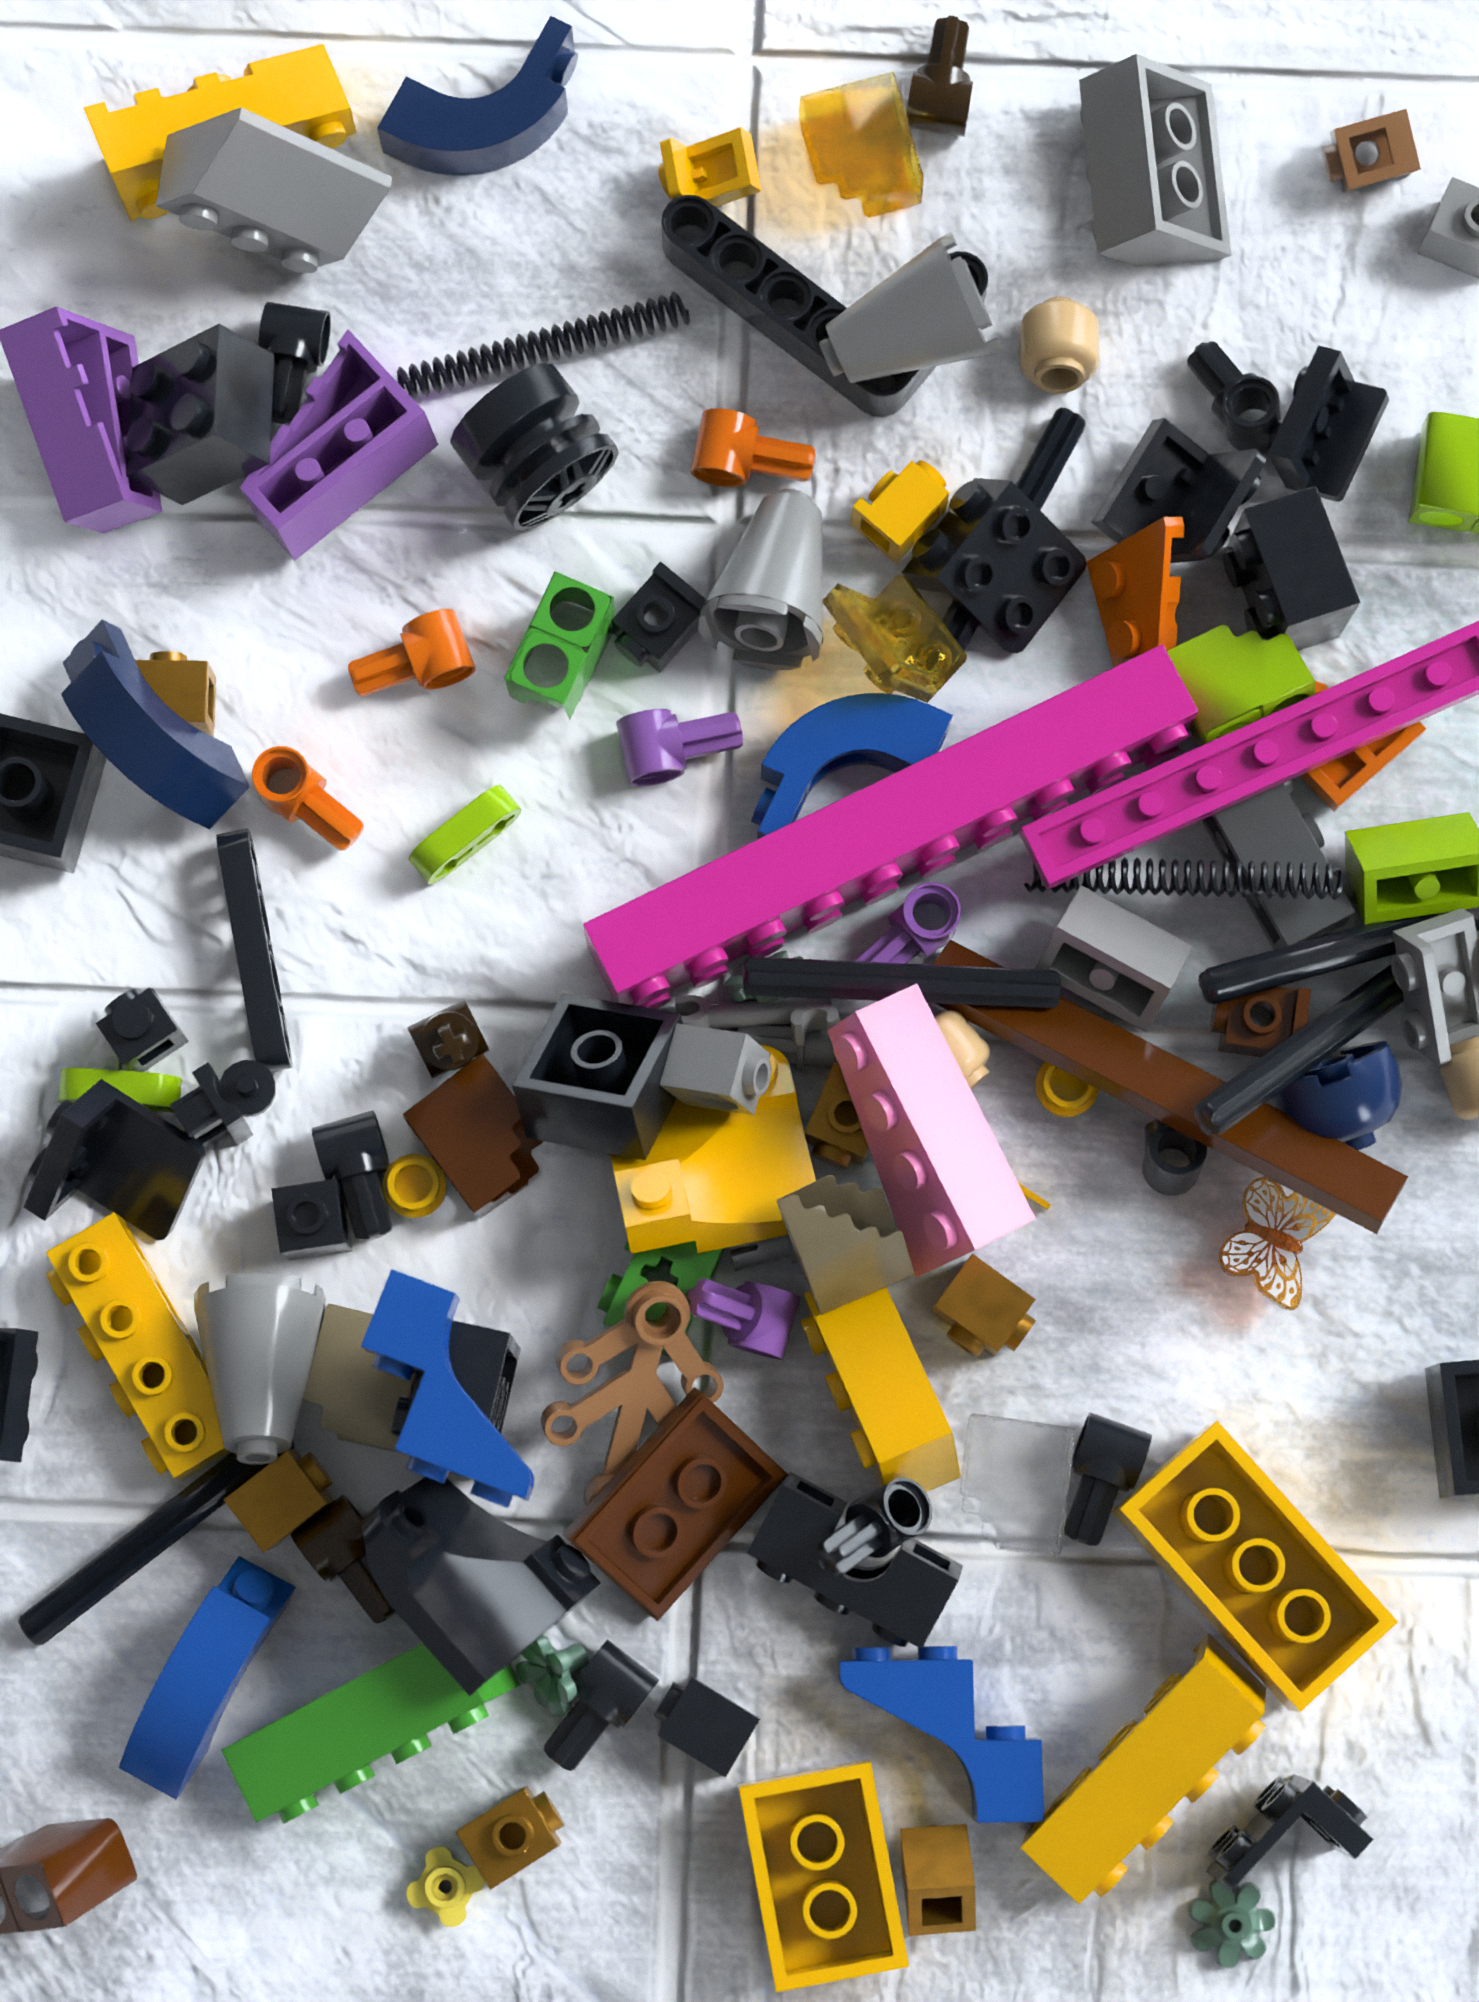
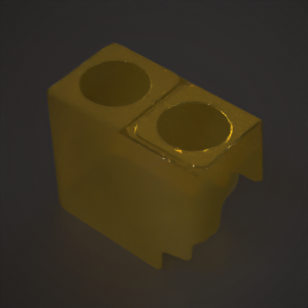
M893 71L800 96L799 122L817 183L821 185L832 182L836 183L840 196L845 200L859 199L864 215L869 218L914 206L922 202L924 176Z

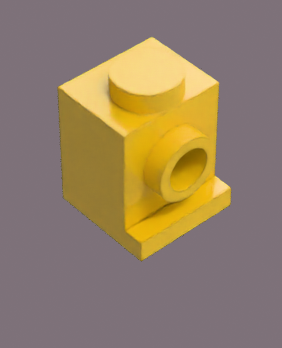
M911 460L899 474L890 470L877 482L868 496V499L872 502L871 505L862 497L852 506L850 525L897 565L913 548L916 542L946 512L949 492L945 489L946 481L929 463L923 460L915 463Z

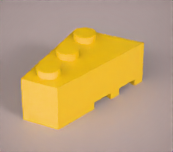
M887 1287L822 1315L818 1312L811 1292L804 1293L810 1316L800 1320L801 1327L814 1357L822 1353L826 1354L833 1373L824 1376L838 1412L849 1409L857 1430L850 1432L849 1435L864 1470L873 1467L880 1486L897 1478H908L917 1482L925 1492L961 1478L953 1432Z

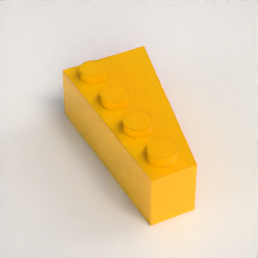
M324 44L248 63L243 71L244 77L231 79L230 76L217 74V72L195 77L193 85L187 92L169 97H162L158 87L134 93L133 101L135 106L109 112L105 102L83 107L130 222L141 217L154 219L169 213L156 206L168 134L240 107L331 149L340 146L348 136L357 133L350 104Z
M1209 1633L1193 1649L1197 1654L1195 1665L1184 1676L1179 1672L1175 1675L1170 1674L1153 1693L1154 1696L1144 1707L1143 1712L1146 1716L1139 1723L1134 1719L1125 1723L1099 1754L1098 1759L1101 1761L1094 1770L1089 1766L1084 1768L1044 1812V1822H1035L1025 1833L1020 1848L1079 1905L1093 1890L1100 1897L1107 1894L1128 1869L1121 1861L1138 1844L1145 1850L1150 1849L1172 1825L1173 1820L1167 1814L1184 1796L1192 1803L1199 1799L1219 1776V1773L1213 1766L1230 1749L1237 1755L1242 1754L1265 1728V1725L1259 1719L1264 1715L1266 1687Z

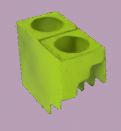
M1446 412L1428 413L1421 427L1408 523L1479 534V418Z
M1220 625L1167 651L1198 709V713L1189 730L1199 747L1315 695V680L1288 634L1281 633L1267 641L1263 640L1257 631L1250 630L1236 637L1228 626Z

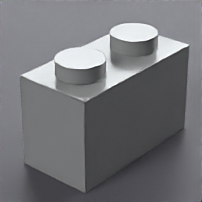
M1080 885L1034 969L1057 971L1060 974L1062 987L1147 1032L1172 989L1193 946Z

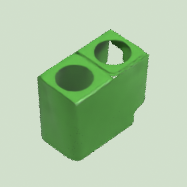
M554 571L504 677L510 697L520 703H526V700H530L540 704L546 702L562 709L564 706L570 720L612 637L611 620L615 617L614 597ZM560 602H571L595 612L592 621L586 627L577 631H567L558 627L553 622L551 614ZM541 644H550L560 648L568 660V672L565 678L559 684L549 688H542L532 684L526 678L523 671L535 646ZM590 645V648L587 653L584 652L581 648Z

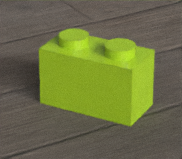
M1470 812L1345 831V875L1353 888L1356 898L1354 903L1364 925L1451 912L1461 908L1479 907V829Z

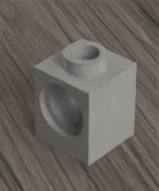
M676 1023L660 1086L685 1105L755 1115L759 1096L766 1092L770 1082L771 1066L769 1058L771 1054L746 1033Z

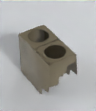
M827 1175L777 1199L776 1202L820 1315L915 1275L903 1233L895 1229L882 1188H874L862 1192L859 1189L858 1183L851 1182L837 1185L835 1176Z
M328 1303L303 1398L306 1402L322 1406L320 1426L325 1430L335 1432L337 1440L400 1453L395 1450L399 1438L398 1435L392 1434L393 1419L400 1395L412 1396L417 1373H413L411 1381H407L373 1368L372 1364L376 1355L367 1352L361 1347L373 1314Z

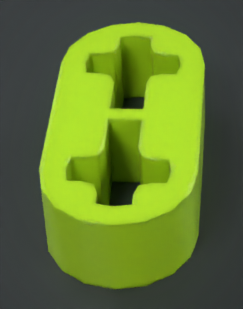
M502 785L493 786L419 843L409 855L408 860L428 884H434L448 876L506 830L518 818L522 809Z
M93 1068L61 1069L59 1103L66 1099L74 1103L100 1079L155 1113H174L169 1105L181 1098L182 1078L173 1075Z

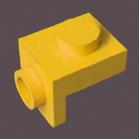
M741 127L687 147L672 137L660 142L663 163L659 165L658 174L662 188L670 199L674 200L676 197L683 195H697L715 207H719L761 192L752 136Z

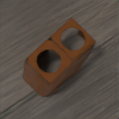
M483 1053L403 1113L402 1117L477 1218L481 1219L529 1186V1179L539 1171V1166L532 1157L531 1151L542 1144L543 1141L526 1137L515 1096Z
M103 1818L49 1824L0 1849V1896L5 1905V1918L0 1924V1935L66 1927L137 1880V1872L117 1823L113 1819ZM29 1875L41 1883L49 1898L50 1906L48 1908L28 1914L22 1910L15 1895V1883L20 1876Z

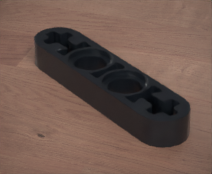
M248 828L217 834L216 840L255 1060L264 1064L271 1072L293 1068L290 1041L252 836Z

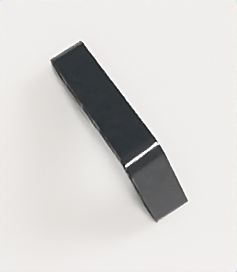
M683 195L676 197L667 204L662 213V246L666 258L672 265L863 412L874 417H886L895 414L906 404L937 367L895 374L893 377L898 383L886 390L871 386L867 380L850 383L845 373L834 377L818 341L824 336H828L825 325L846 310L847 307L707 200L697 195ZM685 225H695L705 233L700 238L689 241L677 237L675 231ZM956 251L950 253L951 260L961 256L962 260L965 259L984 303L988 285V272L985 264L977 256L969 252ZM739 261L748 264L753 270L747 276L737 278L725 274L722 268L728 263ZM790 298L796 301L801 308L793 314L783 315L775 312L770 307V304L777 299Z

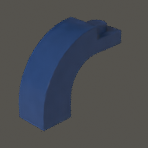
M550 15L518 74L507 85L485 96L476 98L448 96L406 76L377 127L383 153L420 170L436 174L467 176L502 169L536 151L556 132L568 115L566 88L564 86L572 77L579 54L574 50L572 26Z
M102 619L84 639L74 646L70 655L62 662L71 683L61 693V696L72 716L99 751L122 774L150 797L178 815L210 830L250 788L232 746L186 722L171 710L152 690L141 674L121 628Z

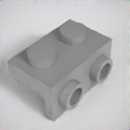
M1462 908L1393 931L1396 955L1391 959V968L1397 985L1403 991L1406 1013L1401 1016L1402 1032L1408 1045L1413 1050L1419 1051L1438 1066L1452 1061L1449 1045L1479 1036V945L1474 915Z

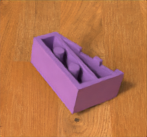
M57 306L0 329V341L64 522L104 534L161 513L160 494L126 477L127 435L129 432L131 400L130 381L132 378V367L139 364L135 336Z
M349 329L346 330L337 345L340 350L322 377L315 376L306 389L307 399L288 426L282 424L271 440L270 464L248 474L240 486L257 520L294 561L439 445L425 411Z

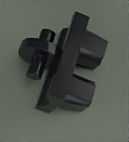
M241 1060L232 1064L224 1071L221 1080L218 1079L215 1071L207 1062L192 1072L199 1087L169 1106L189 1137L197 1139L204 1147L209 1146L230 1133L235 1143L239 1145L253 1136L244 1117L260 1115L272 1105L276 1097V1082L272 1072L264 1064L254 1060Z

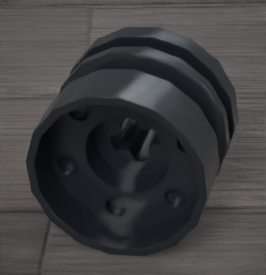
M541 363L526 368L500 383L484 395L464 415L455 427L450 439L453 449L477 480L495 478L489 494L497 506H506L504 514L515 530H529L540 526L570 508L603 479L614 465L619 454L616 444L609 435L599 433L600 427L593 415L580 414L574 416L580 404L578 396L553 364Z

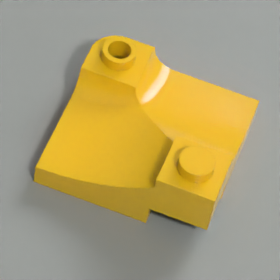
M761 1045L771 1054L769 1058L771 1077L766 1092L759 1096L755 1115L685 1105L679 1099H676L646 1160L610 1154L631 1254L695 1241L697 1253L699 1254L789 1235L776 1201L815 1182L816 1178L801 1121L789 1062L779 1050Z

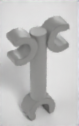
M685 995L675 998L676 1013H681L683 1024L712 1029L791 1023L793 1042L796 1046H804L805 1035L813 1030L827 1031V1029L840 1022L839 1011L836 1007L841 1001L840 999L792 997L772 999L763 1003L748 1001L710 1005L709 1001L701 996Z

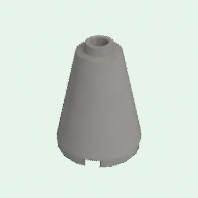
M952 232L937 239L825 325L829 338L820 341L819 345L834 377L845 373L849 382L855 383L984 357L1002 350L998 338L988 342L985 341L981 330L993 324L965 259L962 260L961 256L951 260L947 250L958 245Z
M782 489L762 499L707 597L706 604L702 606L700 611L698 631L705 642L715 650L718 641L735 649L732 660L744 665L767 670H793L801 668L804 657L811 655L812 661H815L820 654L823 644L822 512L807 494L799 490Z
M267 1272L227 1275L226 1288L209 1292L208 1281L201 1284L194 1293V1312L224 1448L237 1454V1460L242 1463L253 1465L272 1463L277 1460V1454L285 1452L291 1447L325 1313V1294L323 1288L315 1284L314 1292L311 1294L301 1290V1278L287 1274Z

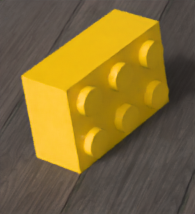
M867 1759L738 1784L776 1992L909 1967L871 1762Z

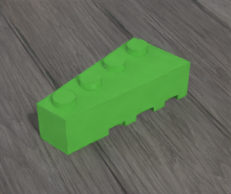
M421 1643L227 1746L221 1751L256 1823L278 1812L283 1824L319 1806L314 1793L334 1783L339 1794H342L376 1776L370 1764L391 1753L397 1765L432 1746L427 1736L428 1733L448 1724L454 1735L485 1719L489 1714L484 1704L521 1684L511 1664H509L474 1694L469 1696L428 1648Z

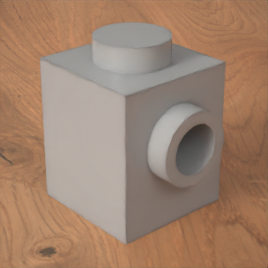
M1451 177L1418 254L1478 279L1479 187Z

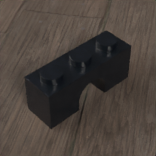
M790 1471L747 1551V1554L758 1559L756 1563L758 1569L777 1581L791 1583L792 1579L813 1589L816 1591L814 1598L831 1611L848 1615L851 1610L873 1622L872 1630L877 1635L894 1645L906 1647L908 1642L922 1649L959 1581L963 1565L911 1538L902 1543L887 1562L879 1566L862 1567L856 1565L841 1576H835L828 1568L822 1569L817 1562L820 1556L817 1548L818 1544L836 1530V1526L848 1502Z

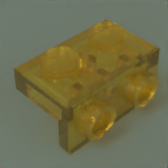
M896 575L875 599L839 583L823 599L824 606L837 622L833 626L835 634L848 647L860 653L867 663L863 668L865 675L876 687L887 694H892L896 690L928 703L967 660L966 653L907 577Z

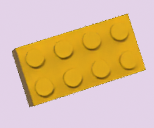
M1218 1421L1206 1425L1111 1511L1290 1711L1301 1712L1398 1623L1394 1616Z

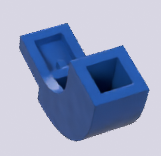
M864 693L842 697L820 705L804 714L778 737L761 763V779L777 786L778 789L774 791L766 787L755 808L751 822L759 825L757 839L795 822L811 790L820 780L833 771L852 765H874L896 773L938 753L949 732L953 715L914 698L886 693Z
M238 1556L218 1587L213 1586L171 1653L136 1721L124 1750L119 1769L177 1800L207 1754L218 1723L231 1696L257 1651L290 1603L296 1588L295 1586Z

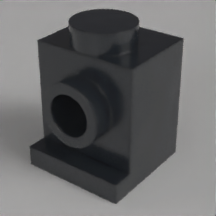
M660 561L652 570V575L611 620L613 634L617 637L613 642L615 647L636 666L642 667L647 662L661 673L698 631L700 611L702 606L705 605L706 598ZM653 608H659L668 616L663 624L657 626L648 624L644 617Z
M150 987L141 993L137 989H132L121 994L105 1007L104 1011L107 1016L95 1023L119 1060L129 1071L145 1072L189 1042L156 991Z

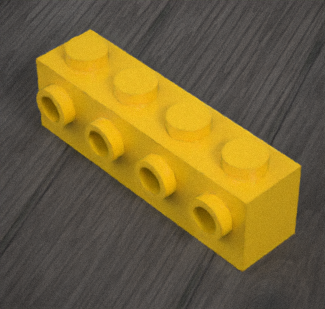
M113 1212L46 1251L54 1266V1269L46 1273L47 1279L65 1307L74 1302L86 1323L77 1329L79 1336L96 1362L106 1358L118 1379L109 1384V1388L127 1418L136 1414L140 1418L149 1434V1437L143 1439L141 1444L156 1471L161 1475L169 1470L173 1478L184 1481L231 1453L223 1445L205 1360L126 1221Z

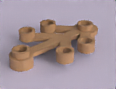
M651 1281L639 1286L627 1299L624 1319L587 1343L581 1340H572L563 1344L557 1352L556 1365L562 1377L570 1384L583 1385L590 1382L596 1376L599 1365L634 1345L628 1368L572 1404L558 1401L548 1405L541 1415L540 1423L547 1439L556 1446H568L580 1438L583 1429L619 1407L603 1471L594 1476L584 1490V1504L586 1507L636 1452L647 1409L658 1426H660L677 1407L656 1375L663 1348L682 1373L680 1382L686 1396L692 1390L694 1380L702 1375L712 1377L711 1385L706 1390L701 1391L710 1401L716 1402L723 1392L724 1384L720 1374L712 1364L701 1359L684 1332L690 1320L688 1300L678 1287L669 1282ZM655 1303L666 1305V1311L661 1318L657 1320L645 1318L646 1310ZM576 1354L588 1356L587 1364L578 1371L567 1369V1363L572 1356ZM560 1416H570L573 1418L572 1424L567 1430L563 1432L551 1430V1425L556 1418Z

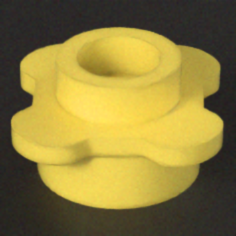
M443 1846L434 1847L425 1856L426 1867L419 1880L413 1881L408 1885L406 1891L407 1899L414 1908L426 1907L438 1914L443 1925L455 1927L466 1919L465 1907L473 1893L483 1889L485 1881L476 1865L466 1866L463 1862L454 1859L448 1848ZM448 1880L451 1882L452 1890L449 1893H443L440 1890L441 1881Z

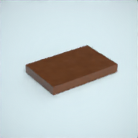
M694 1387L568 1526L562 1535L658 1622L789 1474L712 1401Z

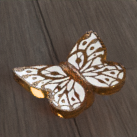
M1263 1176L1254 1179L1244 1190L1241 1203L1247 1220L1245 1230L1234 1233L1225 1240L1219 1249L1218 1263L1223 1272L1232 1277L1253 1275L1254 1285L1262 1295L1279 1307L1293 1311L1299 1307L1302 1297V1274L1297 1254L1303 1251L1302 1243L1320 1232L1334 1218L1336 1213L1296 1192L1286 1196L1283 1188L1277 1182Z

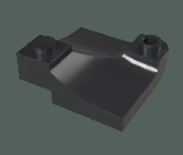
M424 1477L403 1492L397 1489L382 1499L360 1521L369 1568L383 1596L469 1696L523 1654L543 1634L567 1616L601 1584L590 1571V1566L585 1556L575 1547L566 1544L558 1534L549 1541L509 1526L473 1502L447 1477L444 1484Z

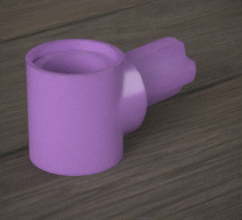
M650 709L626 715L616 722L628 782L631 786H650L674 780L682 776L684 770L687 769L686 759L739 749L743 746L740 720L737 714L733 712L678 723L676 714H672L671 710Z
M927 882L918 885L907 895L905 902L888 916V921L892 927L855 961L908 964L917 954L927 959L953 938L961 916V906L958 897L949 887L941 883ZM924 903L936 904L945 911L948 923L938 930L923 929L914 920L913 911Z
M707 1278L698 1280L694 1289H688L686 1299L690 1302L691 1314L721 1325L723 1333L728 1338V1345L760 1356L783 1360L800 1302V1296L776 1287L751 1281H745L744 1284L734 1289Z

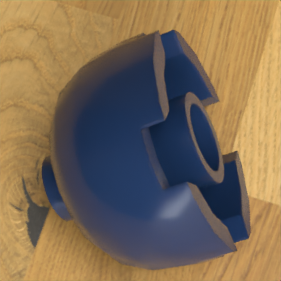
M1386 1041L1370 1042L1340 1050L1341 1056L1320 1062L1272 1097L1275 1108L1289 1114L1306 1130L1322 1137L1337 1139L1356 1150H1361L1375 1144L1377 1141L1373 1131L1390 1122L1400 1104L1402 1092L1399 1065L1395 1054L1391 1053Z

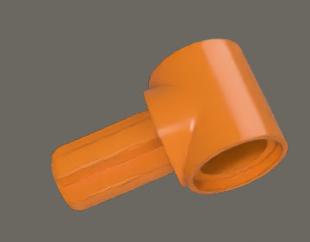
M712 408L702 413L690 473L702 482L721 487L743 486L745 481H750L752 472L807 482L813 473L816 457L815 448L811 445L759 436L760 426H757V422L752 417L734 410Z
M453 609L435 610L412 619L403 626L402 633H400L403 643L353 660L348 664L351 681L359 696H367L416 678L419 687L423 686L425 690L441 689L465 680L476 671V666Z
M275 746L262 752L254 762L252 781L263 803L269 810L281 815L289 823H294L301 819L337 850L345 851L358 840L364 829L363 821L324 790L327 779L307 764L305 758L297 750L286 746ZM282 769H293L300 773L299 783L292 791L285 794H277L268 790L269 781L276 772Z

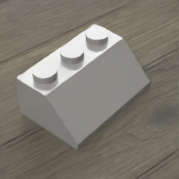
M1137 53L1080 79L1079 87L1082 105L1080 118L1085 133L1088 160L1086 174L1091 188L1094 215L1093 235L1097 243L1098 254L1134 266L1221 260L1232 256L1212 83Z
M240 107L167 135L156 206L178 215L179 221L187 227L197 230H213L231 238L230 243L236 248L269 254L280 259V264L290 271L313 273L320 266L343 260L390 190L392 176Z

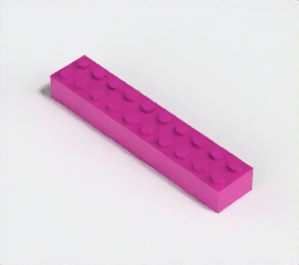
M1159 645L583 923L587 948L614 1002L658 1009L671 1000L668 992L690 981L694 988H700L720 979L729 972L725 965L746 954H749L750 957H766L786 944L783 936L806 926L809 933L819 931L835 923L843 916L840 911L841 908L861 898L865 905H871L894 894L899 890L896 882L917 871L920 872L922 878L937 874L954 864L956 859L953 854L966 847L976 844L979 851L988 849L1012 835L1010 826L1030 816L1036 821L1069 806L1066 801L1069 797L1086 789L1093 795L1116 785L1125 779L1123 771L1142 762L1145 763L1147 769H1151L1171 760L1181 752L1178 745L1189 737L1188 731L1198 713V709L1164 645Z

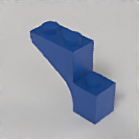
M391 1269L361 1347L367 1352L376 1355L372 1367L407 1381H411L414 1370L424 1373L395 1450L410 1456L406 1469L443 1484L449 1471L474 1481L470 1494L509 1508L513 1496L529 1501L535 1482L532 1471L466 1393L454 1375L449 1354V1337L460 1298L452 1291Z
M923 1646L922 1649L918 1647V1660H892L891 1647L852 1648V1661H838L839 1681L846 1690L940 1740L953 1751L962 1764L968 1778L972 1796V1814L975 1822H1044L1042 1740L1026 1738L1025 1725L986 1726V1739H975L973 1659H957V1646Z

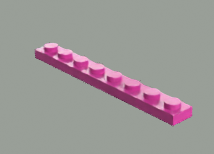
M1479 621L1021 827L1019 834L1046 889H1051L1478 695Z

